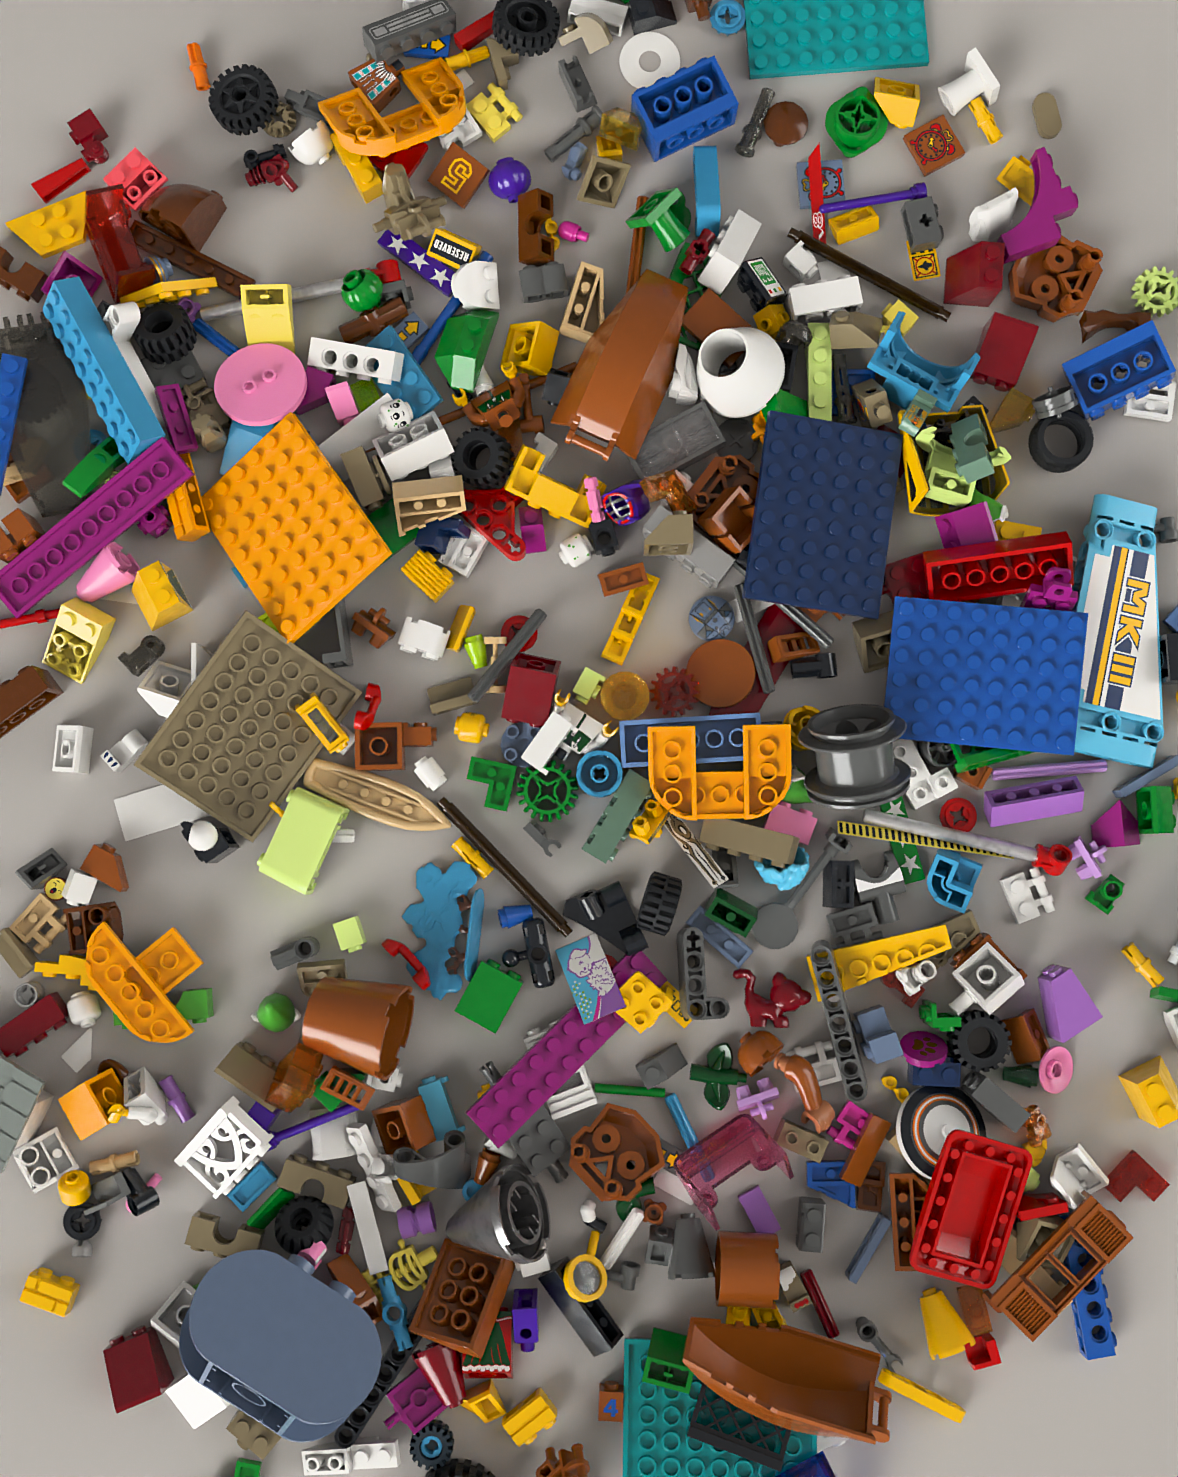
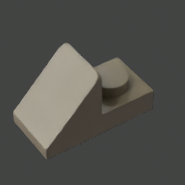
M487 38L489 58L497 85L503 90H507V80L511 79L508 67L519 64V53H511V48L506 50L503 48V44H499L492 38Z

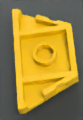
M83 191L8 221L5 224L43 259L86 242V225L89 215L87 213L88 201H90V195L87 191Z

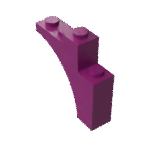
M1045 147L1037 149L1030 159L1035 186L1029 212L1017 226L1001 234L997 242L1005 243L1004 264L1055 246L1061 238V228L1055 222L1072 216L1079 207L1078 197L1072 191L1071 186L1061 189V179L1055 174L1052 157L1050 154H1047Z

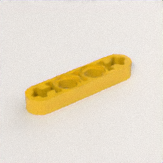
M882 1367L877 1377V1380L886 1387L957 1423H961L966 1414V1410L958 1404L897 1373L891 1372L887 1368Z

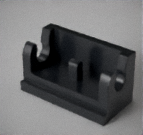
M830 860L823 869L822 907L854 908V861Z

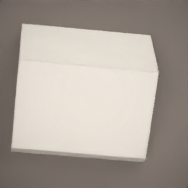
M57 725L52 771L89 774L94 728L80 725Z

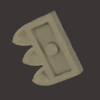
M345 959L297 964L300 988L309 998L315 986L324 977L348 979Z

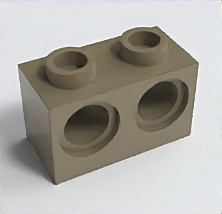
M781 1118L773 1137L777 1145L817 1163L821 1162L829 1143L825 1136L785 1118Z

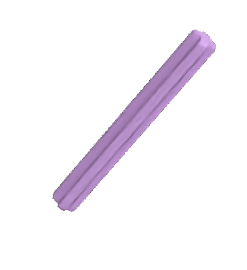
M1099 759L992 768L991 777L992 780L1105 772L1107 771V761Z

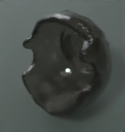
M798 320L785 321L775 336L777 342L798 345V347L804 344V349L810 345L813 339L809 327Z

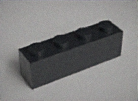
M567 1256L552 1263L551 1270L543 1272L538 1277V1280L593 1357L612 1350L624 1334L599 1299L584 1303L573 1299L569 1295L563 1281L564 1269L570 1261ZM575 1267L573 1271L575 1286L583 1294H592V1289Z

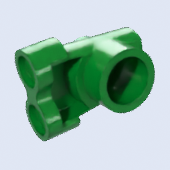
M1110 874L1095 891L1091 890L1085 899L1108 915L1114 908L1112 904L1115 899L1122 895L1125 884ZM1112 883L1114 885L1113 890L1106 891L1107 885Z

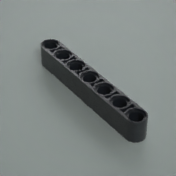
M420 1300L417 1302V1304L415 1305V1307L413 1308V1310L407 1318V1328L410 1327L412 1323L413 1317L415 1315ZM409 1333L413 1347L404 1349V1355L395 1353L394 1348L398 1346L396 1339H393L381 1358L379 1374L373 1388L378 1390L379 1395L372 1396L369 1394L356 1408L363 1409L366 1415L358 1416L353 1411L344 1423L337 1428L334 1440L339 1447L349 1448L355 1443L422 1339V1336ZM381 1368H389L392 1374L384 1375L381 1372ZM341 1430H350L352 1432V1436H344Z

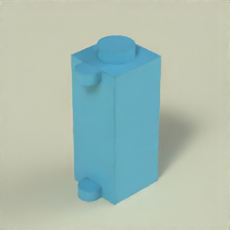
M435 1075L422 1079V1084L418 1086V1091L425 1103L430 1123L434 1129L436 1142L444 1139L447 1132L451 1130L463 1132L466 1128L465 1125L459 1126L444 1084V1082L449 1081L448 1076L436 1078Z

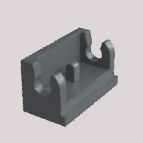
M573 56V61L569 64L566 63L565 59L558 61L559 75L578 113L596 105L597 100L577 56Z

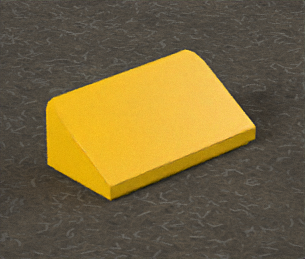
M865 206L828 219V224L836 243L841 245L878 231L879 216L871 206Z
M467 605L459 606L449 630L451 632L446 645L447 649L457 653L460 652L464 638H466L476 613L474 607Z

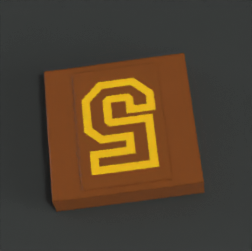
M452 142L427 181L465 209L490 170L456 143Z

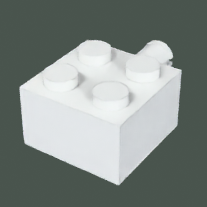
M987 942L952 973L964 992L948 1005L957 1016H960L970 1005L978 1003L991 1015L1025 983L1021 974Z

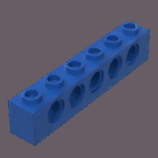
M1068 1208L1069 1212L1056 1215L1065 1220L1074 1210ZM1075 1239L1063 1264L1075 1276L1093 1256ZM1086 1253L1085 1261L1078 1263L1079 1256ZM1103 1269L1091 1280L1089 1285L1079 1292L1071 1303L1080 1353L1087 1360L1116 1355L1114 1347L1117 1346V1340L1110 1327V1322L1113 1319L1105 1300L1108 1298V1292L1101 1279ZM1095 1301V1307L1092 1310H1087L1088 1304ZM1100 1325L1099 1331L1096 1334H1092L1093 1327Z

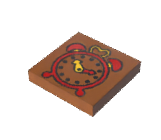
M944 115L907 133L903 137L906 146L924 177L963 157L966 153Z

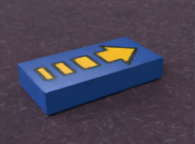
M446 35L403 52L404 57L425 59L442 57L445 60L444 58L449 57L451 36Z

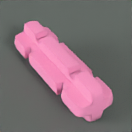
M597 477L584 479L585 489H588L586 495L589 510H592L590 514L592 522L604 521L605 514L604 511H601L603 504L600 490L596 487L599 486Z

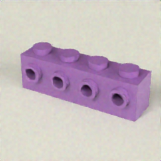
M1077 776L986 791L984 792L983 812L990 827L1081 812L1083 809L1084 789Z

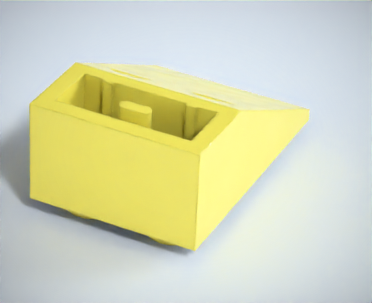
M240 285L242 312L248 346L261 343L275 344L285 347L295 354L291 285Z
M77 597L63 603L60 607L42 663L80 684L84 683L110 637L116 618Z

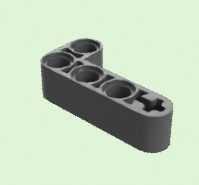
M696 927L681 929L677 934L681 1014L684 1018L690 1020L725 1018L730 1011L727 1000L720 997H707L703 933ZM687 936H693V940H687ZM687 948H694V951H687ZM690 955L695 959V965L692 968L687 963ZM691 979L696 982V989L693 992L688 986ZM715 1002H718L720 1006L717 1014L712 1009ZM693 1003L698 1008L694 1016L690 1013V1006Z

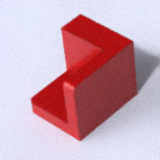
M989 1332L974 1336L976 1341L974 1346L971 1347L970 1343L964 1345L968 1363L973 1370L1002 1363L996 1341Z

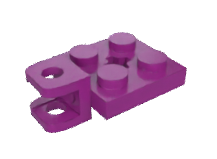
M1058 567L1050 568L1043 578V585H1030L1020 607L1072 611L1078 600V591H1072V585L1069 583L1071 571ZM1057 574L1063 575L1059 578L1054 577Z

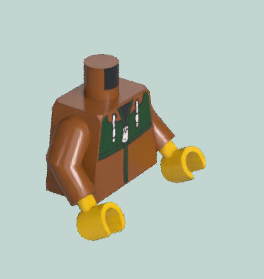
M511 360L512 367L510 370H506L504 365H501V370L510 380H506L476 397L470 403H468V398L462 388H459L462 397L456 398L452 393L455 404L463 407L462 411L474 426L488 427L490 430L496 431L502 427H509L514 420L521 416L520 408L523 406L526 393L520 378L516 377L518 369Z

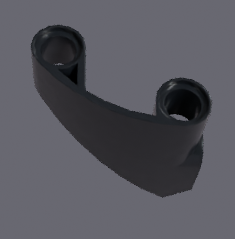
M619 881L597 891L595 889L585 891L566 900L563 916L593 931L626 955L632 956L649 948L641 929L637 928V920Z

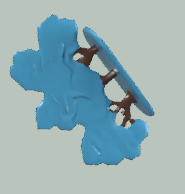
M454 861L445 874H442L441 869L431 862L426 864L425 867L418 869L416 873V888L420 891L424 901L418 904H411L402 915L406 923L413 926L412 931L416 937L426 940V946L416 951L414 955L426 967L429 973L431 984L426 990L431 991L432 996L439 1000H442L446 993H457L462 988L461 976L456 971L461 963L464 962V976L469 982L476 972L484 912L483 889L479 888L475 891L472 902L468 899V890L476 884L478 877L470 869V864L462 861ZM457 897H462L464 902L457 901ZM470 909L469 927L467 928L463 925L461 912ZM460 933L468 934L465 953H460L455 947V938ZM450 949L455 950L456 954H451ZM457 957L458 960H454V965L445 967V962L449 958ZM407 963L406 969L411 976H414L417 973L416 970ZM453 969L454 973L452 975H449L448 971Z

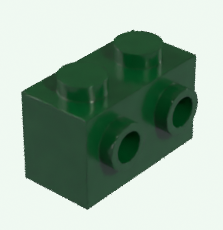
M715 888L705 904V916L746 938L757 920L758 908L722 888Z

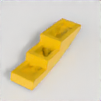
M646 573L648 585L630 589L601 655L602 658L621 666L660 581V578Z

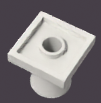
M976 47L967 54L964 69L966 73L952 82L938 87V92L944 106L953 116L978 95H981L988 107L997 101L1000 84Z

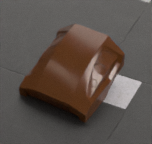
M115 901L63 909V914L66 913L71 950L68 951L69 956L87 953V944L91 935L104 921L119 939L123 941L124 932L121 912Z

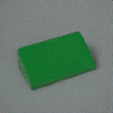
M279 1187L247 1220V1224L258 1229H265L277 1216L282 1206L295 1197V1193Z

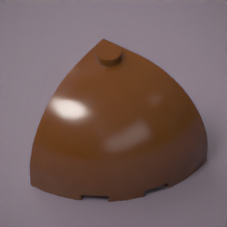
M173 184L154 192L145 201L138 214L144 222L200 252L227 207L222 200L223 197L214 190L209 191L190 184Z

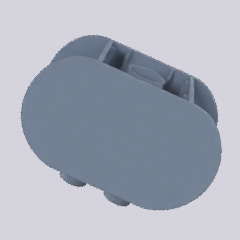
M246 1250L234 1253L214 1265L206 1273L196 1289L191 1306L184 1317L179 1336V1351L184 1368L196 1382L287 1440L303 1443L326 1437L339 1428L351 1412L366 1399L377 1380L381 1366V1344L377 1329L369 1315L361 1307L353 1303L356 1294L351 1288L336 1280H332L327 1286L314 1278L312 1274L315 1268L305 1258L291 1254L286 1260L279 1254L266 1250Z

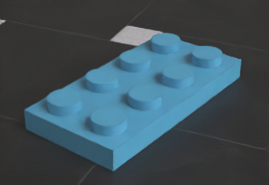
M392 326L386 327L365 346L404 354L400 382L392 381L391 385L378 383V378H371L383 395L388 393L393 400L399 398L403 402H408L413 412V419L411 421L429 413L444 400ZM378 360L375 361V363H374V370H375V371H376V370L378 369V367H379V362H378Z

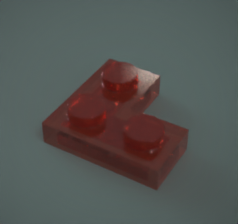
M1131 1150L1107 1176L1109 1183L1104 1188L1121 1202L1137 1186L1154 1202L1170 1184L1136 1151Z

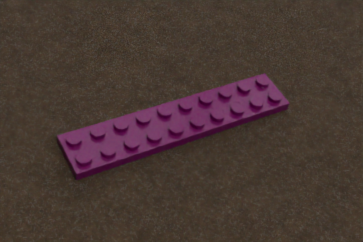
M161 437L0 570V599L16 618H20L100 553L104 546L116 540L195 474L165 437Z
M642 951L632 956L625 954L611 968L618 988L636 971L643 973L659 988L667 981L666 977ZM575 1003L465 1113L499 1149L626 1021L616 1012H613L584 1025Z

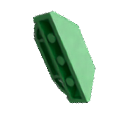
M475 309L447 319L434 358L451 389L459 390V388H462L465 392L474 393L499 318V312Z

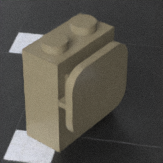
M362 446L340 454L362 508L365 510L369 509L372 512L384 507L382 504L386 502L384 490H386L389 496L393 495V491L377 455L372 456L374 462L372 465Z

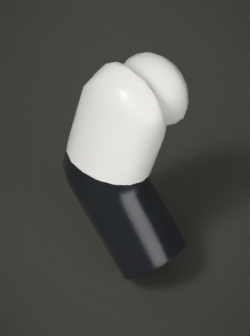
M587 1199L580 1208L583 1222L602 1234L607 1223L596 1217L594 1211L596 1204L594 1201Z

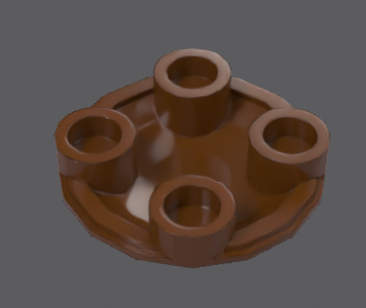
M783 101L769 108L765 114L763 125L766 134L778 147L795 144L806 135L808 118L802 107L794 102Z

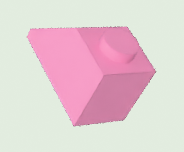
M347 381L325 388L332 410L340 426H345L360 414L354 394Z

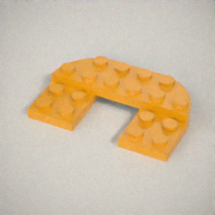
M439 57L400 72L402 81L419 101V104L385 117L379 115L359 87L317 103L319 111L336 133L338 143L344 149L359 155L387 157L391 153L408 149L413 145L429 141L444 133H450L460 123L466 113V100L462 82L443 58Z
M743 724V770L696 771L695 725L648 726L649 782L655 798L668 812L686 820L734 818L748 820L769 813L783 800L791 782V724Z

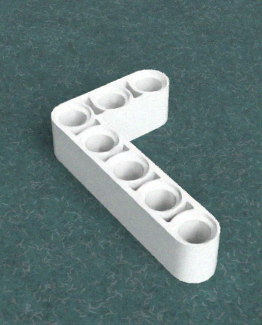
M134 301L110 305L103 321L161 427H166L154 391L155 388L129 341L141 318L139 307Z

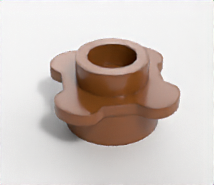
M646 1199L644 1201L645 1209L642 1221L650 1222L657 1226L663 1224V1213L667 1209L666 1204Z

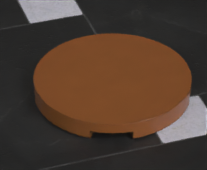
M716 639L702 644L693 652L686 668V680L690 691L698 701L709 707L729 708L739 704L750 694L755 682L756 671L751 655L743 646L727 639Z

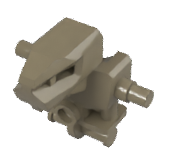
M394 162L386 164L382 180V191L387 209L384 211L385 218L372 224L374 232L378 233L383 230H389L394 235L400 234L401 239L406 241L418 235L428 237L431 235V230L445 226L446 222L440 213L439 207L447 204L446 198L444 196L436 199L426 196L415 197L402 164H395Z
M202 377L191 385H183L184 389L181 390L183 399L188 397L184 402L197 444H201L207 452L214 453L226 446L228 436L223 427L229 429L232 420L222 411L215 397L214 389L208 388L206 380ZM204 388H208L207 390H205V391H203V392H201V393H199V394H197V395H194V393H196V392H198V391H200V390H202V389H204Z

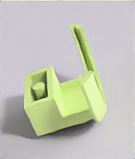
M932 426L921 430L917 434L915 441L919 447L929 453L924 472L928 492L924 497L963 508L972 500L976 481L968 484L964 476L960 477L955 468V463L958 462L954 458L952 448L946 447L933 439L935 434L932 433L936 431V427ZM1001 446L989 452L993 466L1003 465L1011 459L1007 450Z

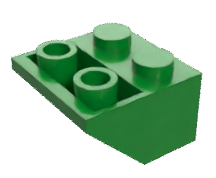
M653 1327L642 1382L687 1394L690 1393L694 1374L682 1362L687 1335Z

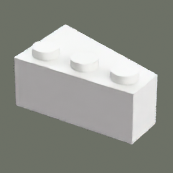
M738 209L734 217L729 215L723 225V228L726 230L722 229L715 241L718 244L714 243L708 254L710 258L697 281L718 295H721L740 267L762 223Z

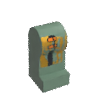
M919 389L904 413L898 429L915 437L938 399Z

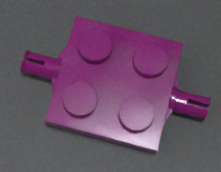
M417 1367L386 1393V1396L393 1404L395 1413L383 1422L388 1430H390L401 1420L415 1435L448 1406L442 1404L419 1367Z

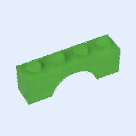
M212 988L183 991L175 1007L186 1020L192 1019L193 1024L207 1022V1018L214 1016ZM113 1012L114 1026L122 1025V1029H128Z

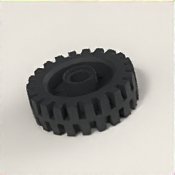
M545 0L497 1L493 13L492 30L494 37H497V42L499 44L503 43V48L506 50L511 48V53L514 54L520 51V56H525V53H528L529 57H534L535 52L537 56L543 54V51L547 53L550 48L554 47L559 33L560 15L557 13V8L555 6L552 7L550 0L546 2Z
M242 64V68L238 65L233 66L234 71L228 68L225 70L227 75L224 76L221 73L218 76L220 81L215 80L212 84L214 88H210L209 93L211 96L208 97L209 107L216 120L229 133H235L240 136L242 132L244 135H250V130L253 133H257V127L260 126L264 129L266 127L264 122L270 123L273 120L270 115H276L277 111L275 108H278L279 105L277 90L267 74L259 67L257 69L254 65L249 67L247 64Z

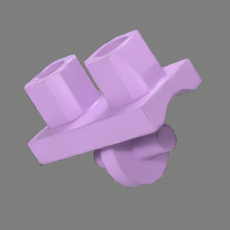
M1081 836L1074 838V843L1070 844L1068 848L1072 852V860L1082 856L1086 863L1076 867L1075 870L1081 880L1092 876L1097 879L1102 876V871L1094 858L1096 857L1100 864L1104 863L1106 859L1103 853L1108 849L1106 845L1098 847L1095 840L1088 843L1092 849L1090 852Z
M768 1077L757 1081L760 1091L758 1094L751 1095L748 1085L736 1088L739 1112L758 1106L750 1110L751 1116L760 1114L763 1120L768 1119L766 1112L773 1110L774 1107L772 1102L763 1104L779 1098L777 1087H773Z

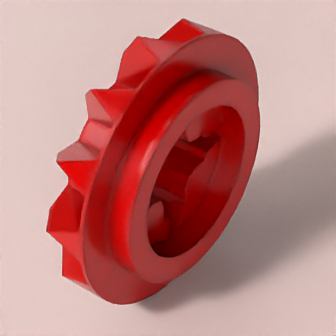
M517 615L505 621L501 629V637H507V644H504L505 646L515 636L512 627L520 630L529 619L528 617ZM537 630L519 652H525L533 647L537 640Z
M952 798L947 800L941 807L939 818L943 827L969 832L976 824L977 812L970 801L964 798ZM961 810V816L966 821L958 820L954 823L955 817L949 812Z

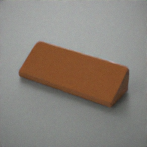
M871 1112L869 1113L839 1174L842 1180L861 1187L892 1124L891 1122Z

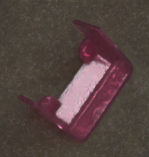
M749 1114L736 1116L677 1156L673 1163L677 1176L695 1206L716 1231L720 1227L713 1208L718 1203V1196L714 1191V1188L750 1163L759 1171H767L777 1165L789 1179L794 1177L786 1152Z

